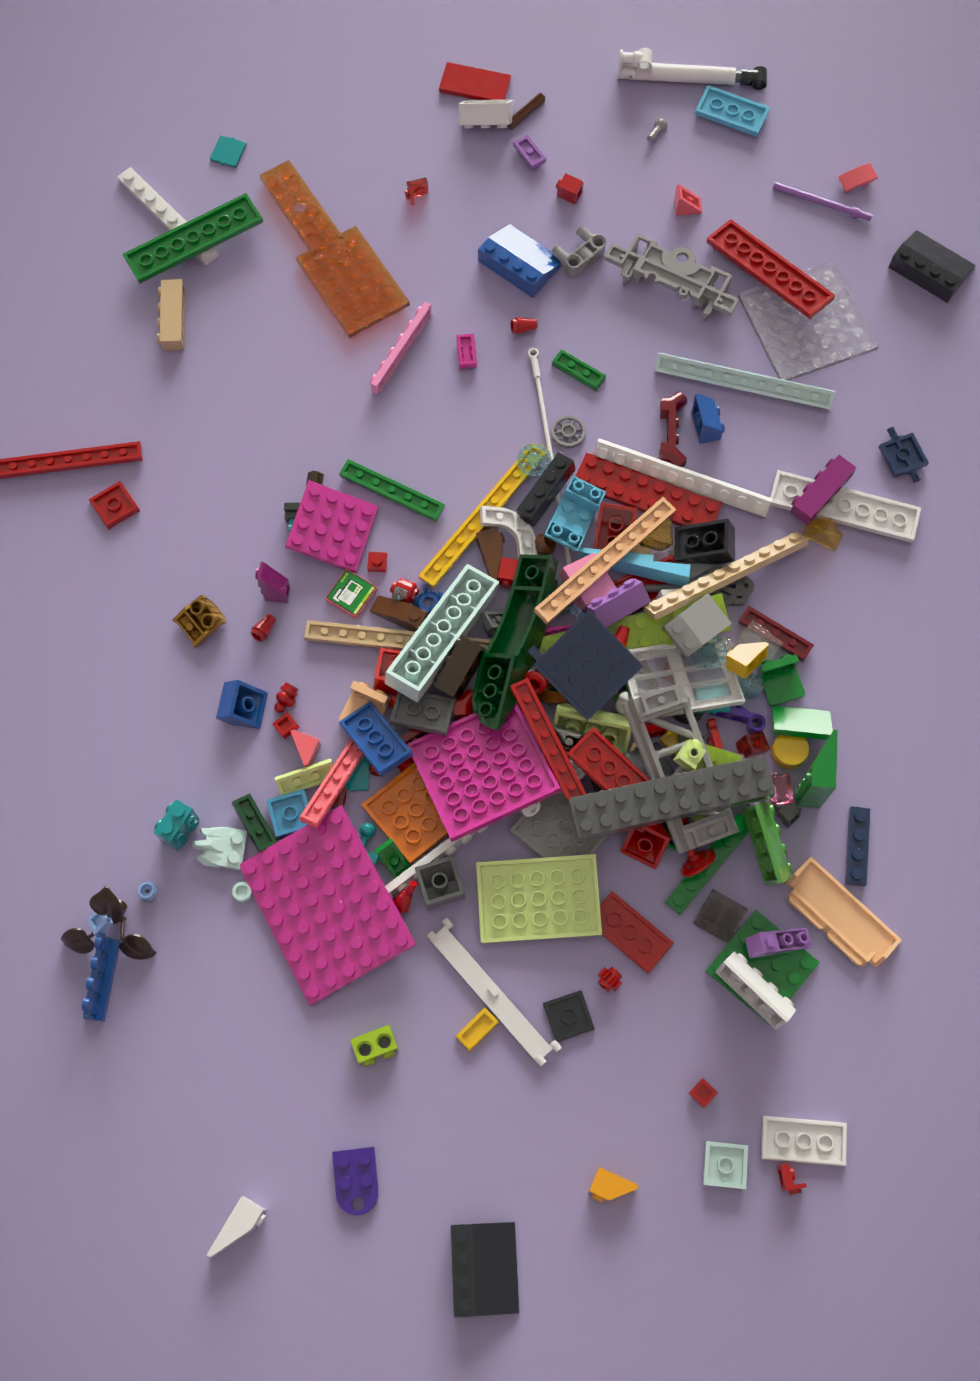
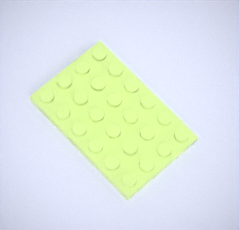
M596 854L476 862L481 943L602 935Z

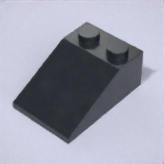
M727 518L675 527L674 561L700 564L735 562L734 526Z

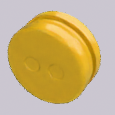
M779 735L771 747V755L774 762L781 768L796 769L807 759L809 744L803 737Z

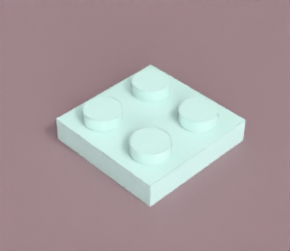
M705 1141L703 1185L745 1190L747 1183L748 1145Z

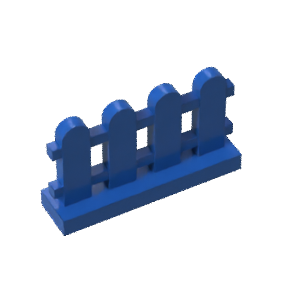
M99 932V936H96L94 942L96 952L90 962L92 972L91 977H88L86 981V989L88 991L86 998L82 1001L83 1019L105 1022L121 941L110 939V937L105 936V933Z

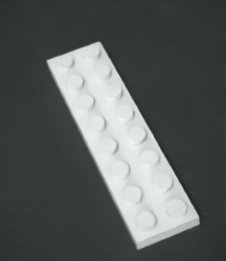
M777 470L770 498H772L770 505L791 511L793 507L791 503L795 497H801L808 483L812 484L815 480ZM842 487L816 518L913 543L921 507Z

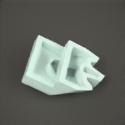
M230 827L200 829L205 839L192 841L194 848L203 851L196 859L207 867H222L240 871L247 831Z

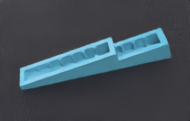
M580 547L579 560L594 552L597 555L601 550ZM629 552L610 570L683 587L689 584L691 565L654 561V555Z

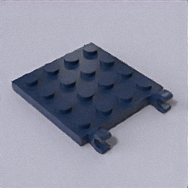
M574 604L569 611L578 621L544 654L535 645L528 652L537 660L533 666L588 721L644 665L590 610L584 614Z

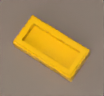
M484 1007L455 1037L471 1052L499 1021Z

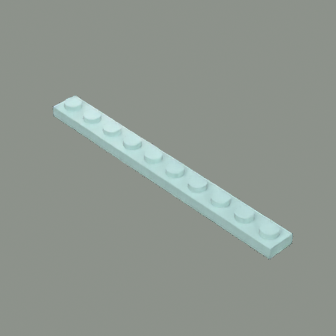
M664 353L658 354L655 371L825 409H831L835 394L833 390Z

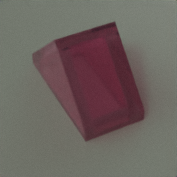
M790 772L771 774L776 792L772 797L773 805L793 803Z

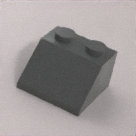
M453 856L415 867L427 910L465 899V892Z

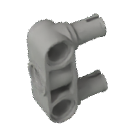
M581 225L576 230V234L585 243L581 244L574 252L568 254L559 245L554 246L551 250V254L561 262L565 274L571 278L578 276L585 269L591 267L595 261L603 256L605 251L606 238L599 234H592L584 225Z

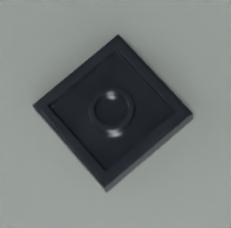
M582 990L543 1003L554 1039L557 1042L595 1030Z

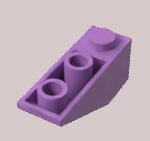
M807 928L759 932L745 938L749 958L767 957L812 948Z

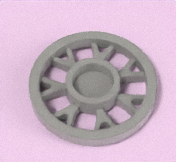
M562 416L553 423L552 437L557 444L563 447H574L583 441L585 426L575 416ZM564 420H569L570 424H564ZM575 422L579 423V426L576 428L573 425ZM557 424L562 426L561 430L555 428ZM576 431H583L582 435L575 434ZM561 433L562 436L557 438L555 434ZM575 437L578 441L573 443L571 438ZM563 439H568V443L562 442Z

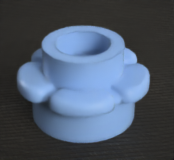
M149 881L142 883L138 887V896L143 901L153 900L158 892L157 887Z

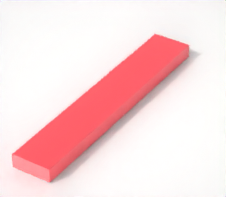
M351 739L300 815L299 820L316 829L319 827L364 757Z

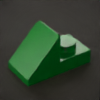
M391 838L375 849L380 862L394 879L410 868V865Z

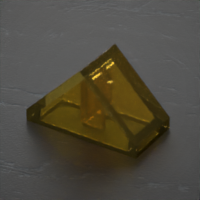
M668 518L639 543L640 546L658 551H663L672 546L671 519Z
M813 519L808 526L806 525L802 535L835 551L843 533L831 519Z

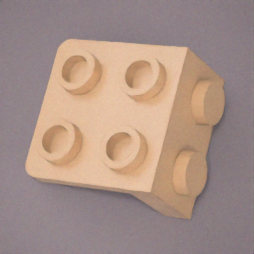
M353 681L350 686L351 696L339 716V721L369 701L384 715L389 706L387 694L381 690L374 691L363 682L357 683Z

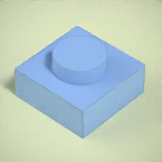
M95 912L87 919L94 935L99 936V932L104 933L113 924L111 917L108 918L107 915L102 916Z

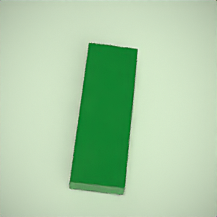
M562 349L552 361V366L595 391L598 390L606 379L605 374Z

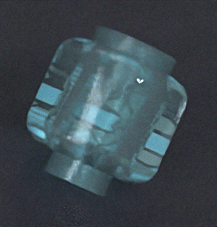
M751 673L746 679L740 676L737 678L743 696L750 700L755 697L758 698L765 686L763 678L754 673Z

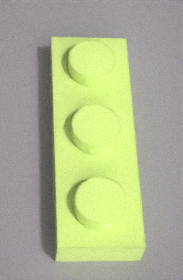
M331 759L275 777L280 795L321 784L333 767Z

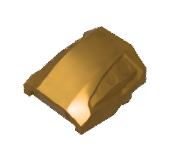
M200 595L197 599L193 600L172 619L192 641V645L196 648L221 625L227 623L223 613L205 595Z

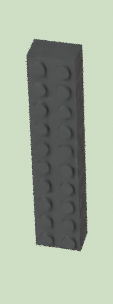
M762 755L572 797L568 799L567 805L576 842L771 799L776 792L766 757Z

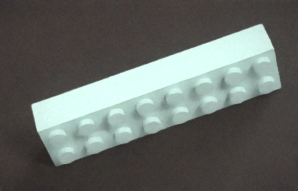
M467 564L388 668L385 675V684L418 703L432 684L438 671H441L445 666L443 662L447 655H451L455 649L453 645L458 637L461 638L462 635L467 636L480 618L479 615L486 610L497 595L499 581Z

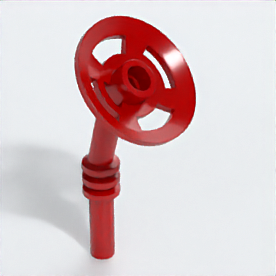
M688 818L681 819L683 825L689 824L687 822ZM694 849L687 851L688 859L682 865L680 873L684 877L700 873L714 861L716 853L712 849L699 852Z

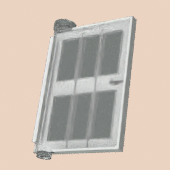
M715 636L686 659L675 644L629 649L644 665L626 683L631 700L681 683L692 712L744 704L745 699L736 674L726 669V655L730 650L734 649L732 638L730 636L721 638ZM682 709V710H679V711H676V712H673V713H670V714H667V715H664V716H661V717H667V716H673V715H679V714H685V713H684V711H683V709Z

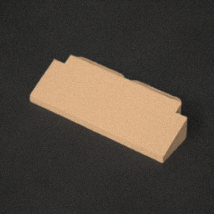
M812 857L793 874L792 879L785 883L793 890L787 896L789 903L817 929L826 932L827 938L857 966L863 967L869 961L875 967H878L902 941Z

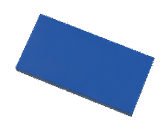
M371 701L339 722L342 729L381 777L413 756L410 748Z

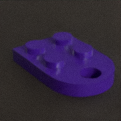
M375 1147L332 1152L335 1192L339 1206L343 1211L351 1215H363L369 1212L377 1203L379 1196ZM358 1197L364 1201V1207L359 1211L355 1210L352 1206L353 1200Z

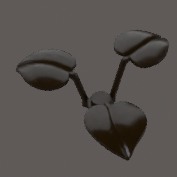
M108 886L103 887L91 897L89 904L95 913L102 916L107 915L108 918L111 917L113 924L121 922L120 939L122 942L119 944V949L123 954L137 960L155 956L157 952L153 950L151 944L144 937L138 934L124 936L126 921L124 914L127 910V904L122 900H118ZM72 928L63 933L61 941L71 950L86 954L90 953L94 948V942L91 940L94 933L92 932L90 935H87L83 929Z

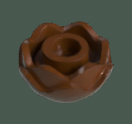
M545 533L539 534L535 539V549L541 555L553 554L556 542L545 537Z

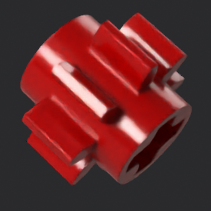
M604 967L598 973L600 979L597 982L607 992L611 989L616 991L621 986L622 982L619 980L622 978V975L615 968L610 967L607 969Z

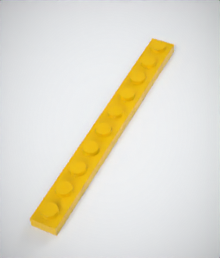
M533 443L530 444L418 575L420 580L426 582L431 588H435L474 542L476 533L486 528V526L480 525L481 506L503 508L546 457L545 451Z

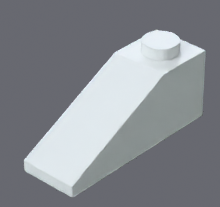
M241 1196L208 1251L207 1256H216L253 1231L256 1226L260 1227L266 1218V1215H264L266 1209L245 1196Z

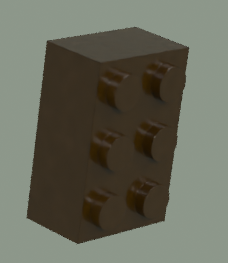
M463 635L461 638L458 637L453 645L455 649L451 655H447L443 662L444 668L441 672L438 671L433 680L435 682L433 686L456 699L465 692L479 667L482 653H485L487 650Z

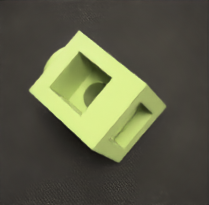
M697 739L687 740L673 761L688 772L695 770L706 752L703 749V743Z

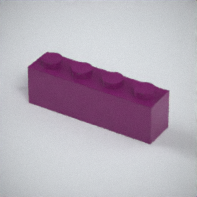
M838 455L835 459L831 458L825 466L826 469L823 472L820 470L814 478L815 481L812 484L808 483L803 489L801 497L796 496L791 503L793 507L790 513L807 526L849 481L857 468L841 455Z

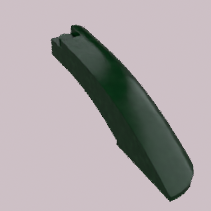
M519 555L504 613L486 652L482 653L472 693V705L474 712L480 719L479 721L493 730H500L516 703L510 686L524 680L526 673L533 667L535 658L529 654L528 650L534 645L540 649L547 625L534 612V609L557 589L558 581L555 579L559 561L552 555Z

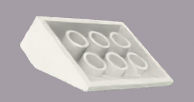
M733 952L715 973L775 1030L779 1029L790 1020L796 1011L793 1007V1002L787 997L783 998L778 993V988L771 982L767 983L762 978L763 975L755 967L752 969L742 954Z

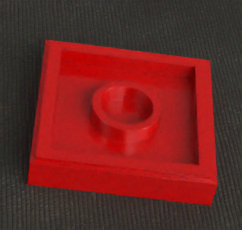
M121 481L88 499L108 530L140 511Z

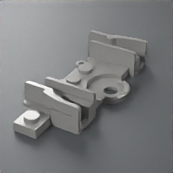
M637 233L628 250L612 243L604 255L605 261L623 268L620 273L623 277V285H626L631 277L636 278L637 283H640L642 277L645 282L649 277L655 279L654 286L661 285L674 292L678 291L680 299H685L688 294L690 299L694 300L693 308L696 306L702 308L706 301V308L701 319L705 321L713 309L731 317L738 304L739 299L726 294L730 287L732 275L713 266L708 269L694 263L696 262V257L693 251L687 247H678L669 252L658 247V242ZM640 240L647 243L643 256L636 254ZM680 255H685L688 260L681 263L677 258ZM719 275L727 278L720 291L713 288Z

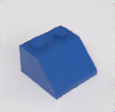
M695 394L691 414L699 443L721 440L725 427L724 423L720 422L719 406H716L714 399L701 394Z
M240 680L224 682L216 719L231 725L260 729L268 692Z

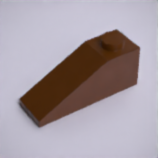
M494 527L477 532L476 542L488 576L498 581L505 539L503 533H499L498 528Z
M378 595L370 609L371 613L408 631L415 632L428 616L427 611L412 604Z

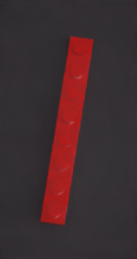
M140 441L4 458L0 459V479L143 461L142 444Z
M526 678L511 685L510 689L566 801L568 802V799L572 797L586 795L529 679Z

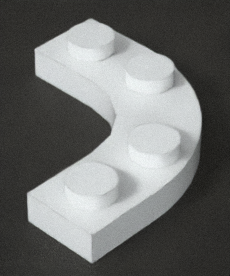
M481 506L480 525L499 527L510 532L516 541L518 559L520 554L537 555L535 534L531 526L527 525L520 518L519 514L506 508Z

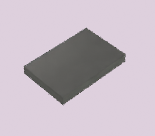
M398 692L390 724L447 736L456 699L424 693L417 703Z

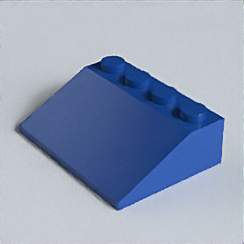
M510 224L488 237L478 248V261L532 298L562 266L561 262L551 254L550 250Z

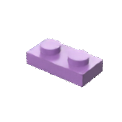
M528 135L513 142V147L531 170L546 163V157Z

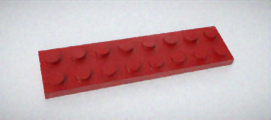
M732 219L707 237L706 243L809 319H812L835 298V294Z
M587 452L575 476L605 491L604 498L625 506L638 508V511L643 513L664 497L676 509L674 514L666 521L678 526L716 521L723 503Z

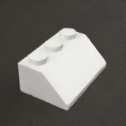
M464 100L458 104L459 125H464V128H474V125H481V128H491V125H497V128H507V125L512 123L514 100Z

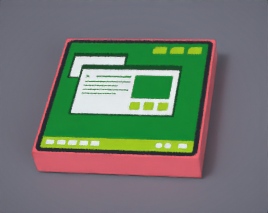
M346 569L325 599L357 619L378 589L373 584Z

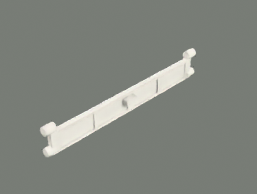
M448 917L442 921L444 927L436 934L431 931L427 937L539 1066L542 1067L547 1062L544 1057L552 1049L557 1053L562 1048L556 1040L552 1041L549 1045L450 933L449 930L454 924Z

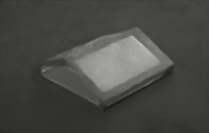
M752 620L729 650H733L739 644L766 642L769 644L768 655L764 660L766 661L773 657L783 642Z

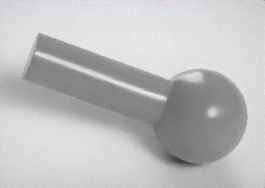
M659 118L655 121L654 129L647 137L649 142H652L659 132L667 129L668 124L665 119Z

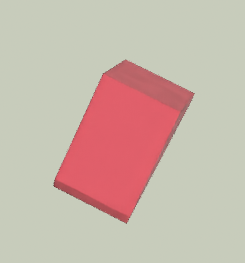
M680 184L677 185L674 197L675 214L690 215L702 213L701 198Z
M291 730L304 767L312 765L321 746L319 739L297 730Z

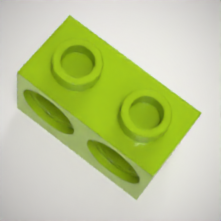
M390 1025L350 1039L359 1065L364 1064V1067L376 1063L375 1059L380 1057L384 1059L396 1055L395 1051H398ZM381 1039H390V1046L388 1048H381L379 1046ZM365 1045L370 1046V1054L362 1056L360 1049Z

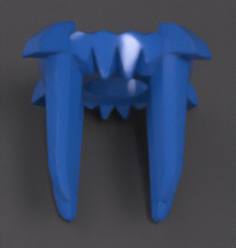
M424 582V585H422L424 592L414 597L412 605L427 611L429 615L442 598L443 593L442 591H438V594L431 590L428 591L427 583ZM430 598L434 601V605L432 606L430 603L429 607H426L423 604L424 600Z

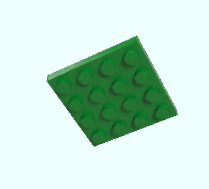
M755 910L705 972L770 1025L715 973L716 970L733 952L736 954L740 953L747 959V964L752 969L755 967L762 973V978L767 983L771 982L778 988V993L783 998L791 999L820 962L805 949L767 957L749 958L745 938L759 932L780 930Z

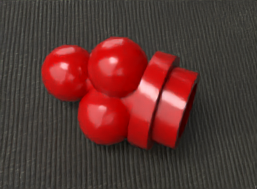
M287 682L283 686L281 685L279 689L282 691L276 694L278 702L274 705V710L277 713H283L286 706L292 707L296 703L295 698L298 696L297 692L299 689Z

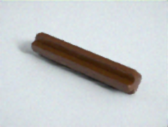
M538 93L512 116V123L507 125V127L510 129L515 128L545 102V95Z

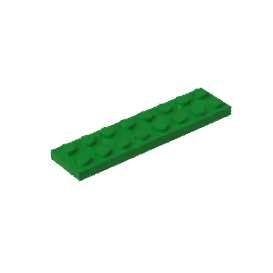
M247 193L122 255L138 283L141 284L263 223V218Z

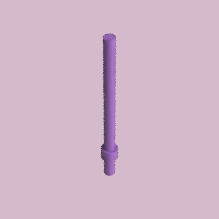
M777 182L773 186L775 190L849 214L850 217L855 219L858 217L871 221L873 216L872 214L860 211V208H851Z

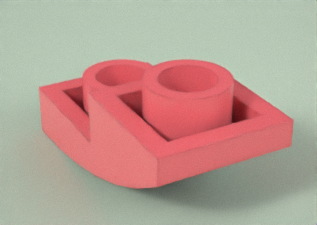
M871 163L859 166L838 176L846 193L878 179Z

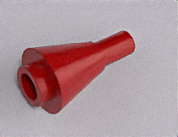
M413 880L409 882L406 889L393 899L400 913H407L409 911L413 891L417 886V883Z

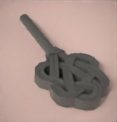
M715 565L711 567L707 575L724 566ZM744 576L709 595L722 593L726 608L729 605L742 606L753 592L755 585L748 576ZM674 584L644 585L646 592H660V590L682 588V586Z

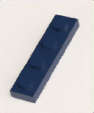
M850 806L846 885L862 887L867 885L871 808Z

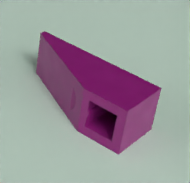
M260 562V568L256 569L255 579L258 580V587L261 588V594H263L265 601L287 603L290 591L289 580L266 563Z

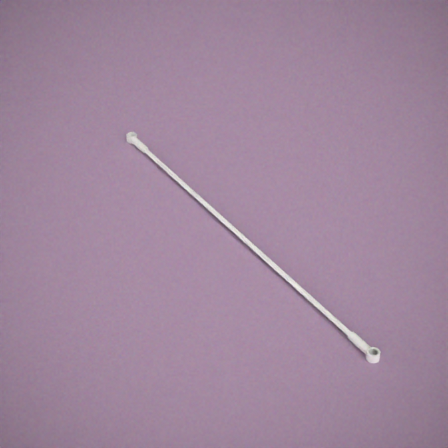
M531 348L528 351V358L531 360L533 376L536 380L549 462L553 460V452L540 383L539 351L536 348ZM560 493L556 496L557 507L561 501ZM564 546L567 565L571 564L569 548Z

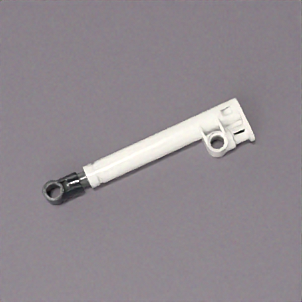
M641 48L638 51H634V53L623 52V49H620L617 79L734 85L736 82L739 85L752 86L756 90H762L767 86V69L763 66H757L753 70L741 69V71H736V68L652 63L653 53L649 48Z

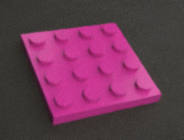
M308 480L285 548L356 573L378 506Z

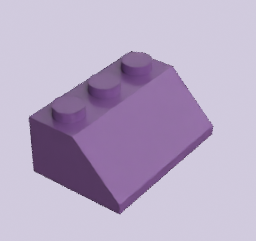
M629 579L624 582L623 586L609 590L607 595L593 599L591 604L586 606V611L590 610L605 627H608L651 601L643 583L637 579Z

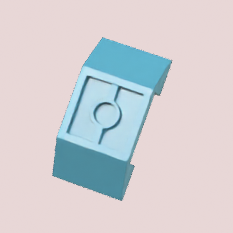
M573 476L544 536L578 552L606 492Z

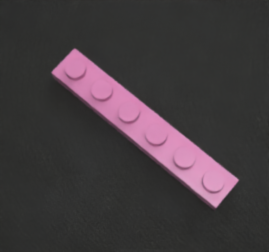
M424 302L422 307L417 309L414 319L408 322L404 334H400L396 346L390 349L386 361H382L378 373L372 376L370 384L373 393L377 395L380 393L432 315L431 304Z

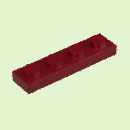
M748 606L738 622L790 655L797 654L798 659L804 662L814 644Z

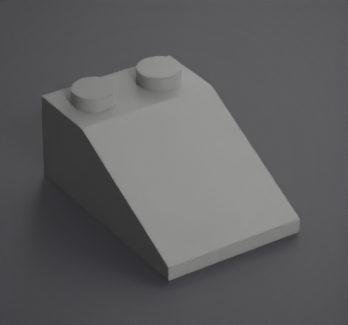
M707 593L667 623L662 629L686 659L732 623Z

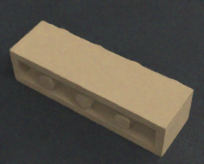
M182 279L161 280V287H158V296L161 298V302H158L160 318H157V324L160 333H157V342L161 344L163 351L184 350V283Z

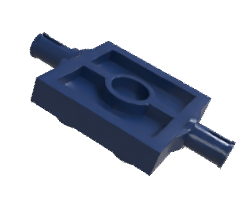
M894 427L888 428L887 432L891 439L881 443L878 448L893 477L910 474L913 483L920 481L921 478L917 470L926 467L929 462L913 433L898 435Z

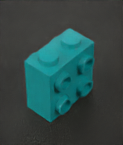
M176 799L168 805L165 816L162 820H158L153 833L162 843L178 852L187 843V837L190 832L197 828L200 818L191 807Z

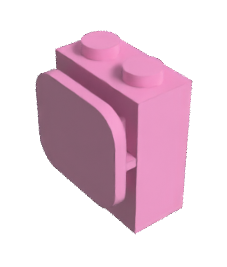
M595 552L563 567L559 574L562 581L566 582L596 555ZM606 572L572 603L573 605L576 604L584 612L586 611V606L591 604L593 599L607 595V592L616 588Z

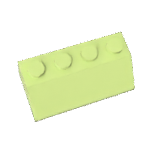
M570 703L557 705L553 724L583 733H588L594 727L622 754L627 753L632 731L626 715L598 710L587 721Z

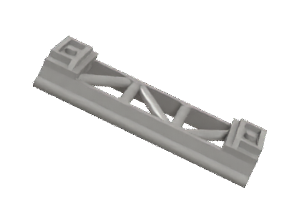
M681 683L640 696L622 705L650 780L665 777L658 759L679 752L686 741L655 751L644 722H649L691 740H699L704 745L703 749L706 750L702 757L705 767L713 766ZM683 709L691 731L658 717ZM679 765L673 775L684 773L685 769ZM730 808L723 809V812L720 813L714 811L701 814L706 816V818L687 825H683L681 819L666 822L678 854L739 832Z

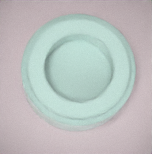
M238 882L232 889L233 897L241 903L249 901L253 895L247 882Z

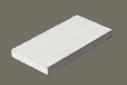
M762 1116L761 1159L846 1167L847 1123Z

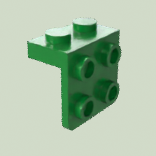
M790 654L783 655L779 660L775 661L771 659L766 660L759 666L757 675L760 677V683L770 706L804 697L805 690L796 670V666L799 663L797 654L792 656Z

